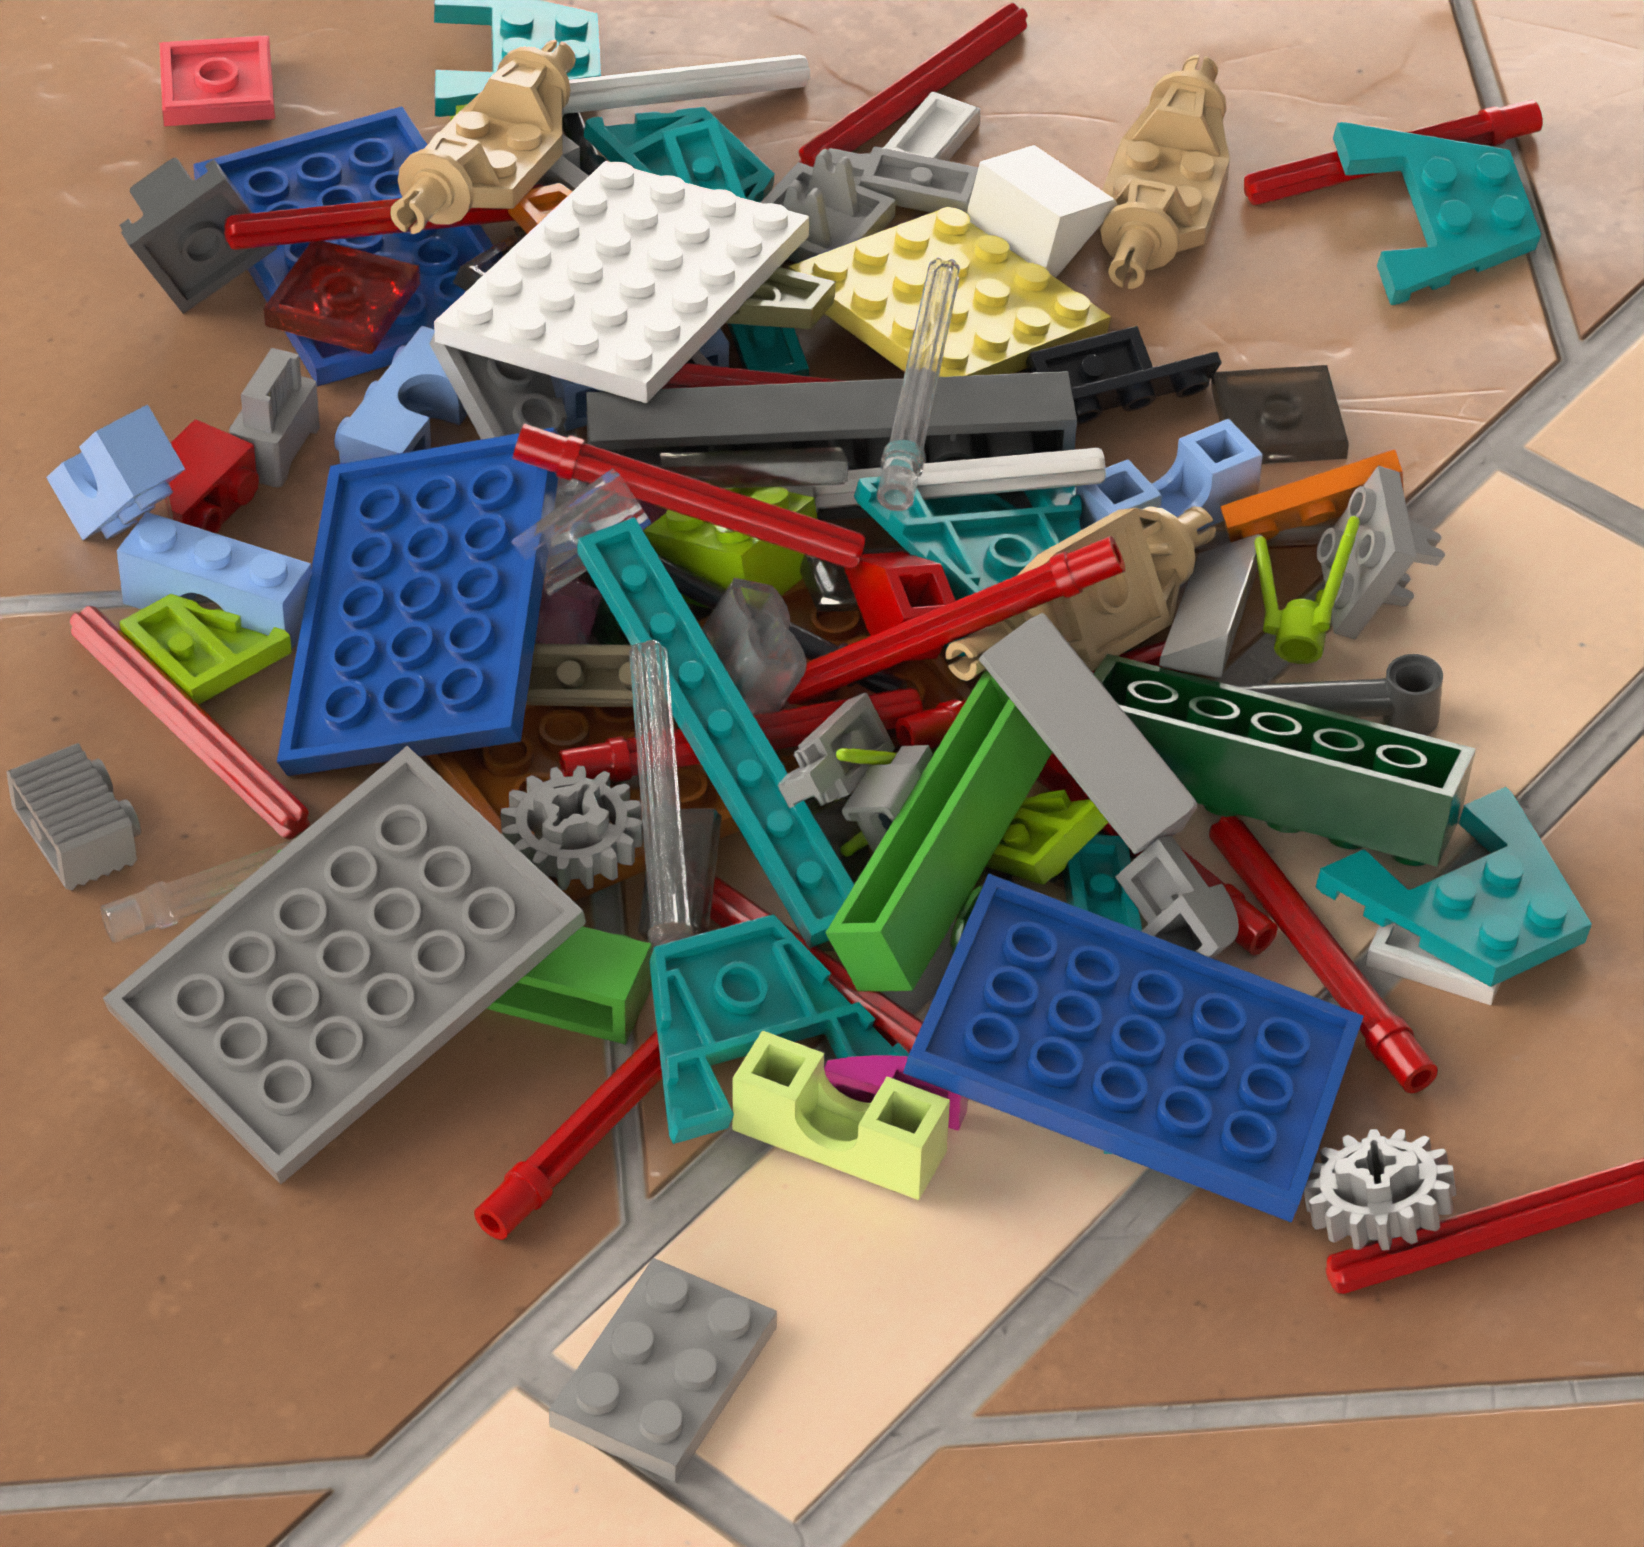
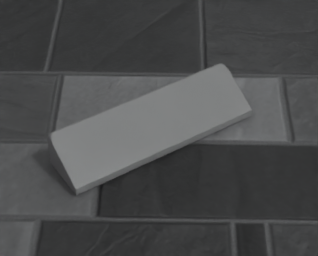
M1263 535L1249 536L1198 554L1193 573L1189 578L1161 654L1160 666L1211 677H1222L1257 574L1258 567L1254 541L1256 537Z
M1041 613L1030 618L981 655L979 661L1134 854L1145 850L1157 838L1168 835L1173 836L1184 829L1197 809L1196 800L1045 614Z

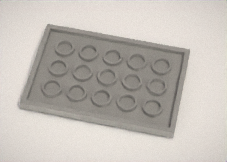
M406 746L108 993L103 1000L108 1011L282 1184L586 923L583 910L414 751Z

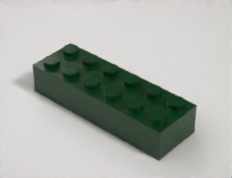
M1107 654L1094 672L1096 678L1181 781L1196 802L1203 805L1207 811L1225 817L1243 815L1262 820L1270 828L1279 832L1297 833L1304 831L1328 838L1329 842L1344 849L1357 850L1368 848L1387 853L1395 861L1408 866H1423L1426 864L1438 866L1462 813L1476 748L1112 654Z

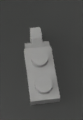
M877 146L873 147L871 153L865 154L829 148L832 156L831 161L834 166L842 157L850 159L855 184L896 199L895 205L931 213L950 207L967 213L978 167Z
M867 693L845 701L798 745L799 749L794 752V756L800 767L787 774L778 784V787L789 808L812 797L817 798L820 806L825 803L849 795L856 788L870 766L869 764L838 760L836 757L838 749L855 748L893 752L896 749Z

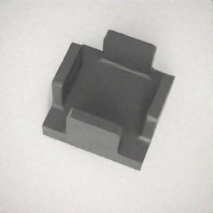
M172 158L130 188V193L143 212V216L135 223H132L128 218L119 225L122 229L121 234L130 248L183 314L277 249L276 246L239 250L230 248L224 236L225 219L231 215L249 214L252 211L215 159L205 165L208 172L196 180L190 178L177 158Z

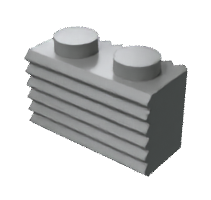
M79 743L6 771L13 809L66 889L73 891L77 884L85 886L89 879L97 881L101 874L109 876L113 869L121 871L124 865L132 866L136 862L134 837L141 834V827L136 812L127 799L119 802L115 800L112 781L105 765L99 758L92 761L88 759Z

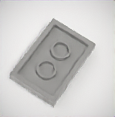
M652 1258L549 1408V1427L676 1483L776 1330L777 1311L656 1258Z

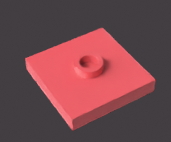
M269 36L159 43L164 126L275 119Z

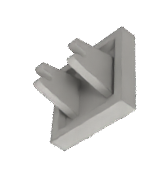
M823 149L816 156L814 167L798 162L760 203L778 204L785 207L788 211L809 216V237L787 258V260L799 263L883 231L895 218L896 199L855 184L850 159L842 157L834 166L831 161L830 151Z
M1377 466L1363 487L1360 486L1353 492L1347 509L1334 527L1328 528L1323 533L1317 548V559L1321 563L1326 586L1348 519L1351 516L1359 518L1360 525L1331 615L1334 633L1352 639L1358 637L1382 603L1408 606L1414 598V594L1405 588L1411 580L1406 571L1413 562L1437 566L1445 557V553L1441 549L1436 548L1442 538L1441 535L1409 520L1400 473L1381 466Z

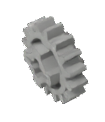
M577 766L573 776L564 777L562 772L557 767L550 769L549 781L542 782L539 778L531 775L526 778L527 793L518 790H512L509 793V808L501 809L502 835L547 877L557 878V884L561 890L567 889L571 879H580L586 889L593 888L594 875L599 873L613 881L618 878L617 862L631 866L635 862V847H642L643 842L641 804L639 801L630 800V787L626 783L610 788V773L603 771L595 779L586 778L585 767Z
M1377 1129L1369 1130L1367 1138L1361 1139L1362 1142H1358L1350 1135L1342 1137L1344 1148L1340 1151L1324 1147L1320 1150L1322 1163H1313L1304 1189L1306 1209L1311 1214L1312 1226L1315 1230L1327 1227L1328 1239L1333 1243L1345 1238L1347 1235L1351 1236L1353 1249L1357 1250L1362 1249L1368 1240H1378L1382 1250H1389L1392 1238L1400 1236L1410 1244L1418 1242L1416 1230L1422 1227L1426 1230L1437 1231L1440 1228L1439 1215L1452 1214L1454 1210L1452 1197L1456 1196L1453 1165H1448L1447 1152L1444 1148L1431 1151L1430 1138L1426 1136L1420 1137L1412 1143L1407 1142L1406 1132L1402 1129H1398L1390 1139H1386V1136H1381Z

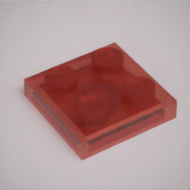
M326 241L310 242L263 308L265 326L373 354L420 285L419 266Z

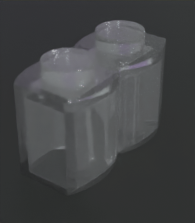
M734 578L701 629L753 716L780 711L805 674L807 665L805 654L798 640L788 630L790 626L789 611L778 591L772 585Z

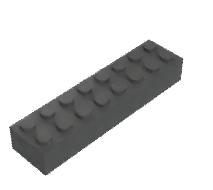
M1068 371L660 389L648 403L605 391L586 392L587 438L589 445L702 482L717 474L734 475L739 480L753 483V479L798 475L799 471L814 470L815 473L1075 450L1077 417ZM589 484L590 497L598 492L623 505L630 503L652 524L667 512V509ZM1024 491L994 493L1017 509L1033 508ZM861 506L819 509L817 513L818 520L872 518Z

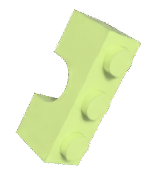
M762 1030L733 1077L734 1116L732 1118V1130L919 1200L947 1152L950 1099L890 1077H886L871 1103L851 1099L839 1092L828 1080L824 1071V1053Z

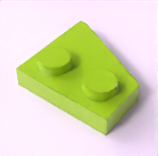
M169 594L119 621L121 631L198 705L292 653L290 635L283 629L274 627L269 635L252 631L241 626V616L220 609H205L195 601Z
M1065 790L1044 792L1034 797L1025 798L986 867L1044 885L1051 878L1061 873L1065 869L1067 862L1108 821L1091 799L1071 802Z

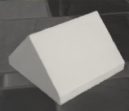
M1033 145L979 163L967 214L970 217V222L988 235L1003 238L1008 242L1009 249L1028 263L1043 266L1056 278L1103 223L1106 215L1118 204L1115 199Z

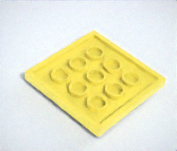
M950 207L942 208L789 266V270L836 281L834 303L825 314L912 378L1014 374L1027 368L1026 359L1031 352L1106 334L1111 319L1110 315L1091 303L1085 295L1072 290L1052 276L1046 268L1035 263H1028L1012 252L1006 240L998 236L988 235L970 222V217L967 213Z

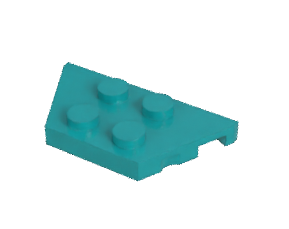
M705 107L678 109L673 113H660L658 111L635 113L634 123L605 126L602 117H592L585 121L584 137L610 162L627 163L634 169L659 176H674L663 146L662 131L716 117ZM717 119L746 199L760 203L772 191L775 173Z

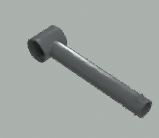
M1407 654L1394 659L1387 668L1386 678L1232 686L1352 717L1383 716V721L1387 726L1428 735L1436 729L1439 723L1443 670L1430 657L1420 654Z

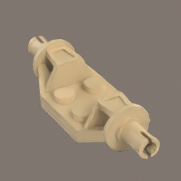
M557 40L547 42L542 50L535 47H519L510 51L499 63L497 72L489 78L483 91L469 102L440 132H437L424 149L409 155L399 168L398 184L402 198L393 204L390 212L394 224L401 231L407 232L411 226V234H416L425 227L428 221L434 224L450 225L460 221L471 208L513 209L563 154L562 110L569 102L571 91L567 73L572 70L576 61L575 54L570 46L561 41L555 49Z
M1193 55L1185 61L1182 71H1175L1164 75L1155 83L1149 100L1150 104L1121 138L1102 189L1104 193L1115 199L1118 205L1106 215L1105 220L1098 227L1101 232L1102 244L1110 256L1114 258L1108 270L1109 277L1119 287H1123L1128 272L1132 273L1128 289L1137 288L1143 283L1146 270L1165 266L1175 257L1176 252L1205 244L1228 178L1230 162L1222 122L1227 110L1225 96L1219 86L1214 83L1218 74V67L1207 56L1204 57L1200 70H1196L1199 55Z
M1150 506L1144 509H1119L1043 551L1018 575L1049 563L1050 557L1064 551L1068 553L1109 536H1112L1117 543L1126 570L1121 574L1084 588L1082 593L1071 598L1059 597L976 631L961 640L952 642L946 648V659H953L963 652L966 655L948 665L949 669L961 680L968 681L975 678L986 669L979 661V658L985 651L1030 618L1041 613L1049 618L1091 671L1099 667L1107 654L1119 656L1173 624L1179 587L1189 579L1194 570L1196 560L1194 549L1209 543L1215 537V526L1208 527L1197 533L1198 528L1213 521L1211 515L1205 509L1196 506L1185 510L1178 517L1163 508Z

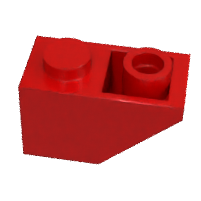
M194 419L170 442L185 470L169 483L173 493L165 498L169 519L217 534L221 525L241 505L249 503L258 489L259 476L256 471L254 444Z
M905 552L861 555L855 569L844 568L870 636L955 601L940 563ZM944 645L906 661L937 659Z

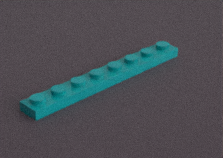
M636 518L628 519L578 538L577 554L809 948L829 941L826 931L852 890L854 883L805 801L789 808L778 787L781 780L788 774Z

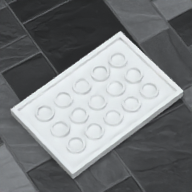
M605 161L434 321L435 342L648 403L809 237V216L788 211L785 207L778 204H762L736 197L727 190H711L688 184L675 176H659L640 171L627 163Z

